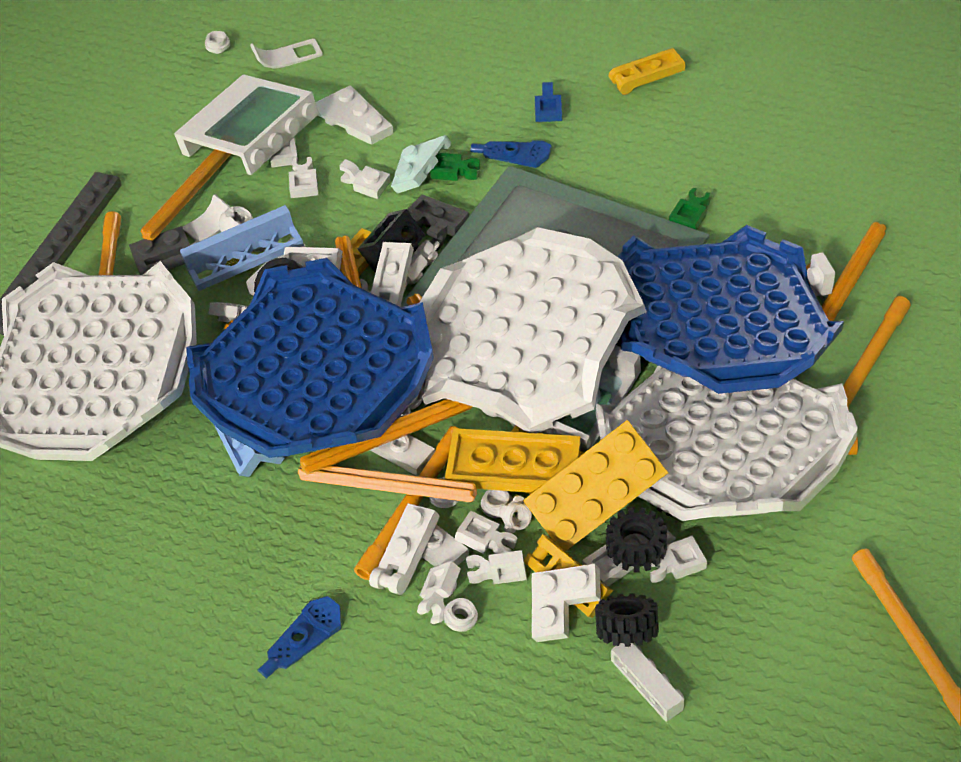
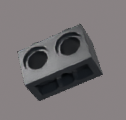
M403 209L388 213L357 249L376 273L383 242L411 243L414 253L419 247L418 243L425 234L408 210Z

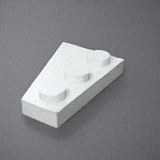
M351 85L315 102L319 112L317 116L324 118L325 123L331 126L339 125L345 128L348 134L371 145L394 134L393 126Z

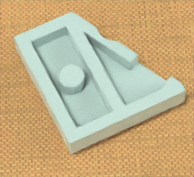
M444 135L415 146L410 145L403 149L391 185L397 194L419 187L427 174L438 163V159L435 157L441 149H448L451 146L449 138Z

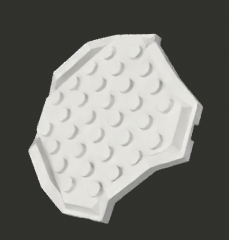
M537 227L517 238L505 241L460 262L440 268L419 302H423L434 355L420 390L421 397L425 405L445 398L498 413L527 433H539L553 427V421L569 414L572 418L594 410L604 365L628 321L646 313L645 305L623 261L589 238Z
M161 261L143 275L91 276L53 262L36 274L38 280L23 290L19 286L2 298L4 338L0 346V448L36 460L93 461L182 395L189 372L186 347L197 344L195 304Z
M657 366L650 377L617 405L596 403V418L600 440L626 420H629L669 472L638 497L682 521L717 516L727 517L778 511H801L837 475L857 438L858 430L853 413L848 410V399L842 383L814 389L795 379H791L779 388L718 394L690 377H683L661 366Z

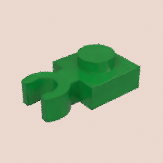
M439 152L435 156L438 159V163L430 171L431 179L458 181L459 176H464L468 180L478 179L477 170L481 168L480 159L469 158L463 160L461 154Z
M692 188L689 191L688 200H679L669 216V221L697 230L706 216L707 207L710 203V193L706 192L705 196L699 198L696 197L697 188Z

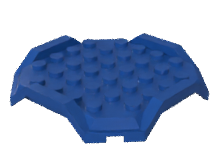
M748 225L721 243L658 249L633 235L623 245L622 252L617 256L623 261L646 309V313L628 321L618 340L622 351L633 352L644 357L645 360L676 374L690 377L718 394L781 387L815 364L842 331L844 321H829L809 285L803 247L784 239L780 244L765 239L766 232Z
M328 258L305 262L306 267L288 270L287 265L265 269L251 304L212 343L186 347L192 403L222 433L268 458L290 456L381 437L418 396L434 359L423 302L399 307L353 285Z

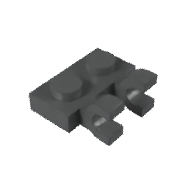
M423 194L407 209L421 229L423 225L430 227L427 230V235L432 237L429 242L433 245L437 241L440 243L435 251L442 247L446 235L454 236L469 217V212Z

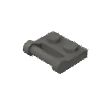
M182 226L160 233L154 241L142 239L129 244L140 275L146 273L159 261L162 262L167 270L184 265L180 250L190 246Z

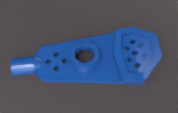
M533 140L532 142L489 141L485 145L472 143L470 152L482 153L485 158L537 168L549 158L552 146L545 141Z
M329 596L310 601L303 608L302 613L267 651L269 660L257 671L265 678H268L278 668L287 669L341 629L340 605ZM296 634L305 635L301 641H294L292 639Z

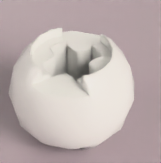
M240 206L227 208L219 219L220 231L223 232L253 219L252 214Z

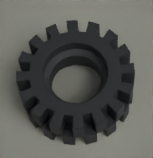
M634 507L628 508V514L621 510L618 512V518L613 516L610 519V525L608 524L606 529V549H608L609 558L613 557V563L616 566L622 562L623 570L628 571L629 566H634V572H640V566H644L645 571L651 570V563L658 566L660 558L664 559L667 550V527L663 525L664 520L661 517L656 519L654 511L651 510L647 515L645 514L646 508L640 507L639 513H634ZM630 534H642L648 537L650 541L644 545L635 546L626 543L624 538Z
M622 593L617 594V598H614L612 595L608 596L607 600L602 599L595 606L596 634L600 640L603 639L604 643L608 644L613 641V646H619L620 643H624L625 647H631V643H635L637 646L643 645V640L648 643L652 641V637L656 638L658 636V605L652 598L646 599L645 595L635 597V593H629V596H624Z

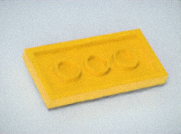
M626 420L530 494L523 502L551 539L564 551H567L669 472L630 421Z
M453 428L445 480L474 483L476 489L533 493L579 457L581 438L580 436Z

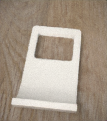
M309 39L274 50H263L257 48L253 43L250 44L257 60L264 67L272 69L283 68L323 55L315 39ZM312 44L316 51L315 54L301 58L296 56L294 48Z
M213 194L211 204L202 215L183 226L184 232L195 240L191 245L220 232V216L230 206L216 194Z

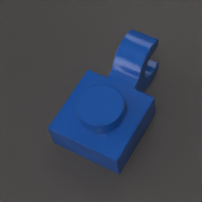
M542 82L543 96H535L536 122L562 121L561 95H553V82Z

